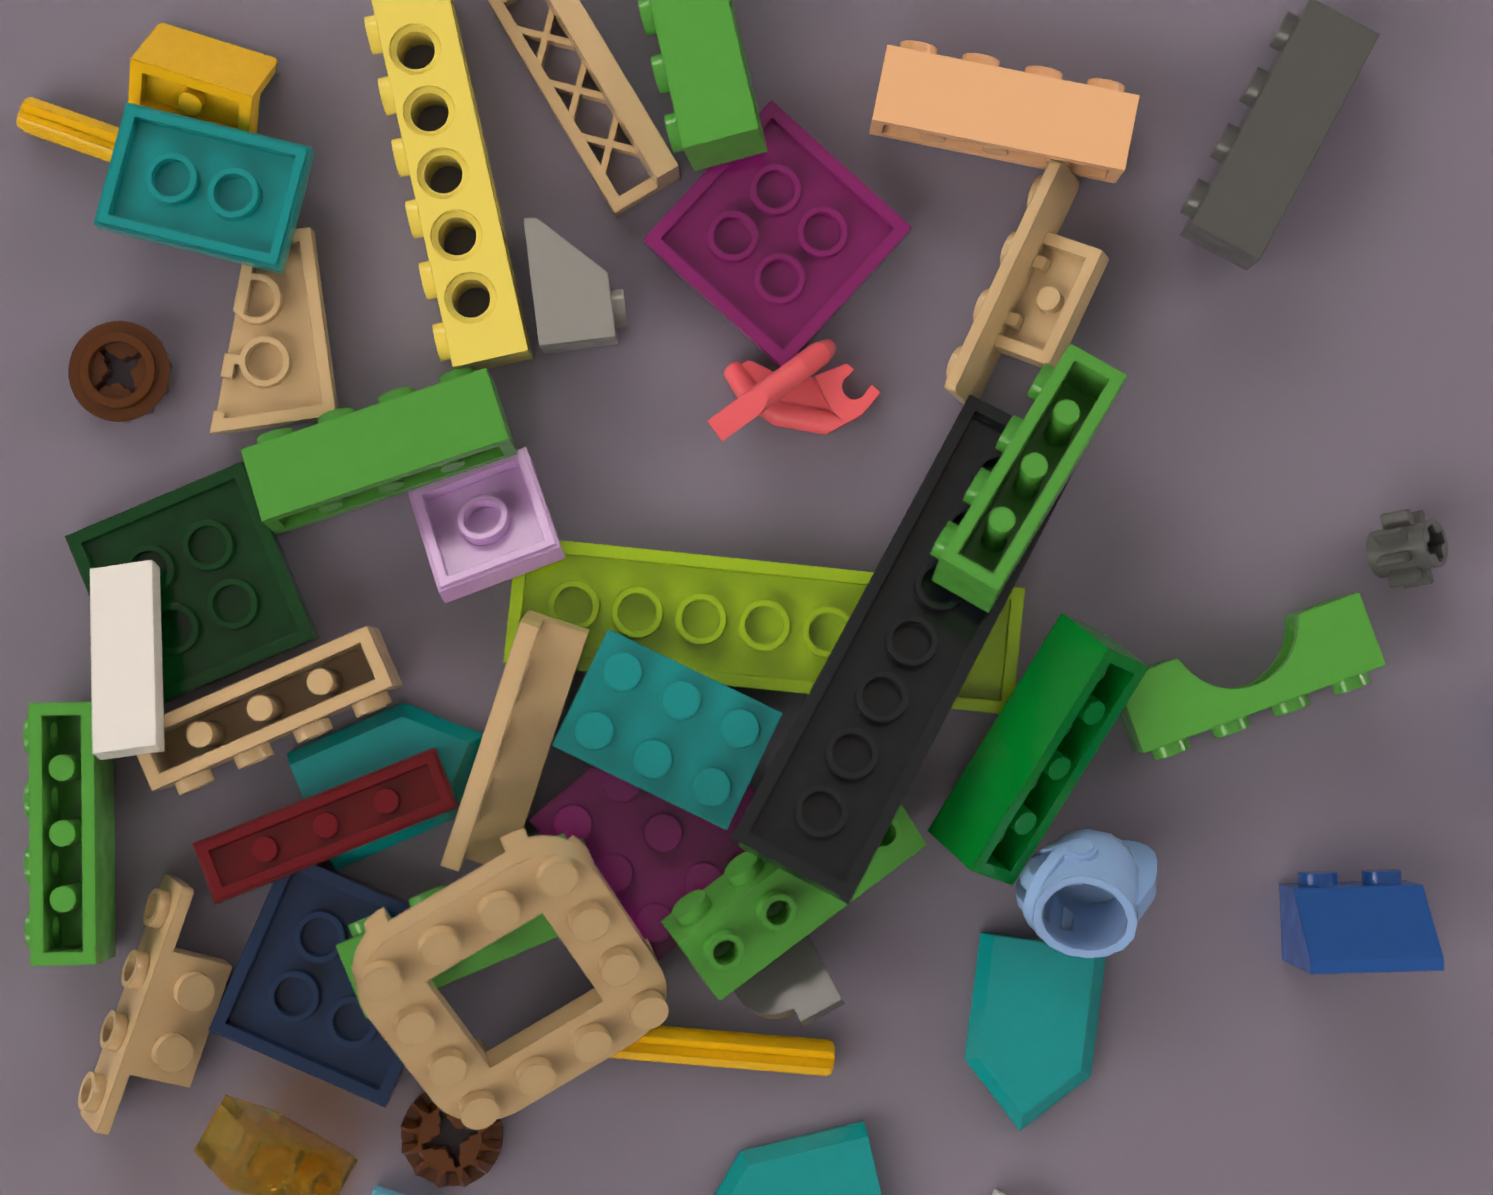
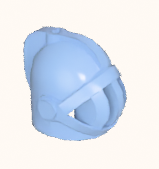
M1083 829L1064 833L1055 842L1038 850L1030 857V861L1023 868L1015 886L1018 906L1022 910L1028 925L1036 931L1037 935L1049 947L1070 956L1083 958L1107 957L1124 950L1135 938L1138 921L1156 896L1158 882L1156 853L1145 844L1136 841L1120 840L1107 832Z

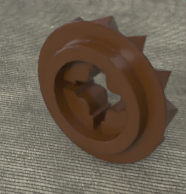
M111 321L92 328L78 341L70 357L68 375L75 398L88 412L103 420L130 423L132 420L143 415L154 413L155 406L164 395L169 393L168 383L170 370L173 365L168 358L163 342L151 331L133 322ZM109 352L110 355L125 363L133 359L138 360L136 362L137 366L130 372L131 377L135 381L133 383L137 389L135 392L118 382L111 386L106 385L108 383L107 379L113 374V370L109 365L111 361L105 353Z
M424 1092L411 1104L401 1124V1153L406 1156L415 1176L425 1178L434 1183L438 1188L446 1186L466 1187L487 1174L498 1159L503 1144L501 1118L485 1129L471 1132L469 1137L463 1139L460 1143L459 1161L457 1162L455 1154H451L450 1148L447 1145L437 1146L436 1143L427 1145V1142H430L442 1131L444 1116L442 1110ZM446 1113L447 1120H451L455 1129L466 1128V1130H470L463 1125L461 1119Z

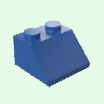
M1362 870V881L1338 882L1337 872L1303 871L1298 872V883L1279 884L1281 952L1283 961L1309 974L1444 971V956L1424 887L1418 883L1402 880L1401 870Z

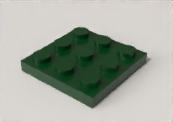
M242 461L65 536L89 596L91 568L153 560L160 567L163 704L320 638L277 535L261 521L247 470Z

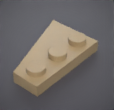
M311 227L295 229L284 274L241 265L233 307L235 317L228 353L224 354L220 375L223 378L217 411L213 412L210 433L215 436L314 422L322 414L339 408L315 232Z

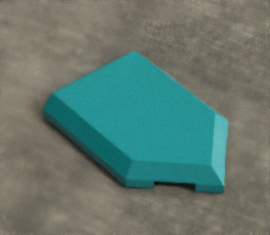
M402 703L287 753L302 796L306 799L436 747L460 806L483 733L461 726L410 704ZM458 809L330 859L336 870L455 819Z
M980 932L964 1059L1018 1130L1021 1131L1091 1076L1106 957L1083 958L1070 956L1049 947L1041 939Z
M863 1120L740 1150L714 1195H882Z

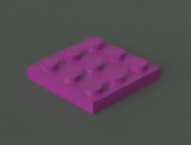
M771 100L759 113L768 152L709 167L645 236L643 243L778 367H781L808 345L907 237L912 227Z
M592 766L533 815L529 821L542 836H557L564 833L567 840L572 835L578 839H584L594 864L644 939L649 940L659 961L677 946L660 921L672 913L674 905L683 896L695 890H703L724 874L725 868L735 857L747 852L731 843V837L756 792L748 785L728 829L725 830Z

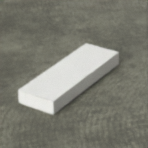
M153 560L91 568L92 754L100 760L165 751L160 567Z

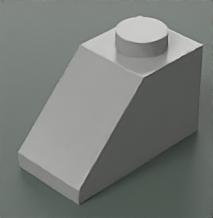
M537 217L523 219L538 343L544 354L619 345L617 328L628 327L624 289L612 290L608 272Z

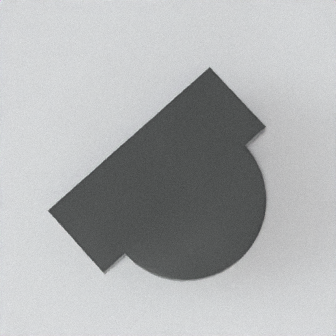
M809 935L734 990L740 1002L751 1013L768 1019L786 1018L797 1014L803 1026L845 1004Z

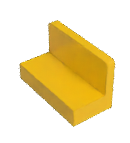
M159 23L130 58L128 103L257 134L260 94L276 73L277 59L176 26Z

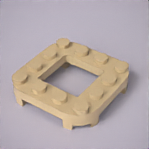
M525 829L506 834L500 838L505 853L393 919L386 909L382 907L364 922L366 934L357 946L353 965L351 966L363 1011L437 1107L445 1113L461 1119L463 1125L469 1129H485L491 1126L497 1119L520 1111L642 1038L650 1029L661 1025L668 1016L666 979L649 940L644 939L594 864L588 848L573 835L569 840L555 836L528 837ZM543 913L594 988L489 1050L481 1037L475 1040L431 978Z

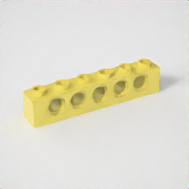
M371 0L374 15L364 17V23L373 55L383 53L388 76L378 78V86L386 115L397 114L401 138L391 140L392 150L399 176L405 177L410 175L415 199L405 201V208L413 238L424 237L429 261L420 262L419 271L427 300L438 299L442 322L433 324L432 328L441 362L451 360L454 369L473 367L476 371L533 359L454 0ZM418 45H427L435 49L434 57L426 67L410 69L404 66L405 55L411 48ZM438 105L449 110L447 121L441 128L435 131H424L417 127L418 117L427 107ZM453 166L462 170V180L455 190L448 193H438L431 189L432 176L440 168ZM458 227L473 229L476 232V241L469 252L463 255H451L445 252L444 242L449 232ZM471 288H482L490 294V303L487 310L480 316L473 318L460 315L458 312V301L461 295Z

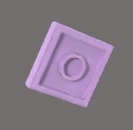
M526 447L518 449V454L408 491L436 586L444 603L566 558L534 464Z

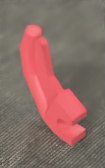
M822 339L809 345L707 420L720 440L724 441L824 367L836 353L835 343L830 339Z
M747 360L743 364L739 361L730 363L723 374L735 396L739 398L774 371L752 360ZM846 363L809 377L758 416L773 426L828 435L861 418L880 396L881 392L871 385L861 398L850 399L843 393L842 384L850 377L854 369Z

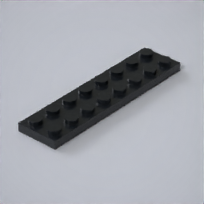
M969 395L731 837V843L848 905L1069 482L1068 480L989 613L932 581L939 559L930 555L931 550L949 521L960 525L971 506L963 502V498L982 467L992 472L1003 453L995 449V446L1012 418V415L972 395Z

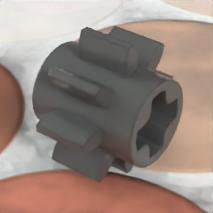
M1408 508L1381 514L1380 520L1383 529L1372 531L1366 541V555L1374 574L1380 578L1389 577V586L1391 588L1403 586L1406 589L1432 584L1434 580L1431 569L1443 566L1448 556L1447 539L1441 525L1433 519L1425 521L1423 510L1411 512Z

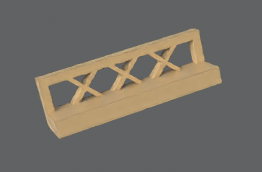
M487 0L615 216L620 215L680 179L678 163L580 0H544L549 7L543 32L517 26L507 7L519 0ZM556 21L567 38L552 34ZM526 39L540 43L537 58ZM549 45L576 52L581 65L575 86L548 78L543 68ZM587 74L591 77L598 91L584 88ZM558 93L572 96L569 111ZM581 98L606 104L613 114L608 139L584 134L579 130L575 121ZM619 127H621L631 145L616 142ZM590 146L605 149L601 165ZM613 152L639 158L650 178L619 196L607 176Z
M528 610L521 619L440 866L459 872L465 859L486 864L505 853L500 840L501 837L524 829L590 631L589 629L532 610Z

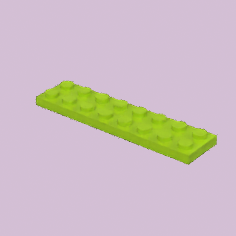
M560 540L565 559L512 578L503 663H507L521 619L528 610H532L590 630L577 667L578 671L588 672L607 630L610 629L726 686L809 694L874 572ZM1013 588L951 709L997 714L1003 709L1016 687L1025 588Z

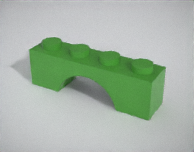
M1360 593L1344 594L1284 616V633L1279 652L1268 669L1253 681L1234 688L1217 687L1193 675L1178 658L1166 659L1149 665L1147 672L1120 713V717L1133 752L1144 754L1151 751L1154 760H1160L1190 749L1191 745L1188 737L1211 729L1216 739L1244 730L1251 726L1248 715L1271 707L1274 717L1309 706L1311 702L1308 693L1331 685L1334 695L1367 685L1371 683L1368 671L1385 666L1386 663Z

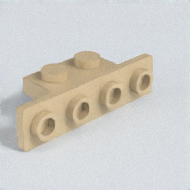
M1051 159L1044 174L1038 176L1032 183L1027 197V210L1017 231L1011 233L1004 242L1000 255L1001 265L990 288L984 290L976 302L973 312L974 322L963 346H959L949 359L946 370L947 379L944 387L963 405L969 395L978 399L981 398L1001 354L1040 368L1045 363L1056 367L1071 343L1109 262V258L1103 250L1057 235L1080 187L1079 180L1063 161Z
M165 874L159 889H153L147 898L143 911V923L146 927L138 949H133L125 960L121 975V983L124 989L116 1011H110L103 1022L100 1032L102 1051L95 1071L87 1073L80 1087L78 1096L80 1114L95 1133L109 1134L130 1075L190 1088L210 1032L209 1027L217 1012L233 967L224 959L175 947L194 895V889L178 876Z

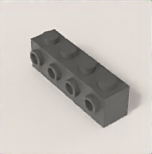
M1310 0L1297 16L1289 11L1285 14L1269 43L1270 47L1278 51L1270 68L1266 71L1258 67L1240 97L1239 102L1249 106L1238 127L1228 122L1210 154L1211 158L1219 162L1208 183L1198 178L1180 210V213L1189 217L1180 234L1181 236L1245 270L1250 269L1261 259L1380 35L1379 33L1317 0Z

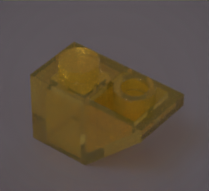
M226 1094L194 1149V1153L228 1189L248 1195H339L358 1161L350 1152L278 1111Z

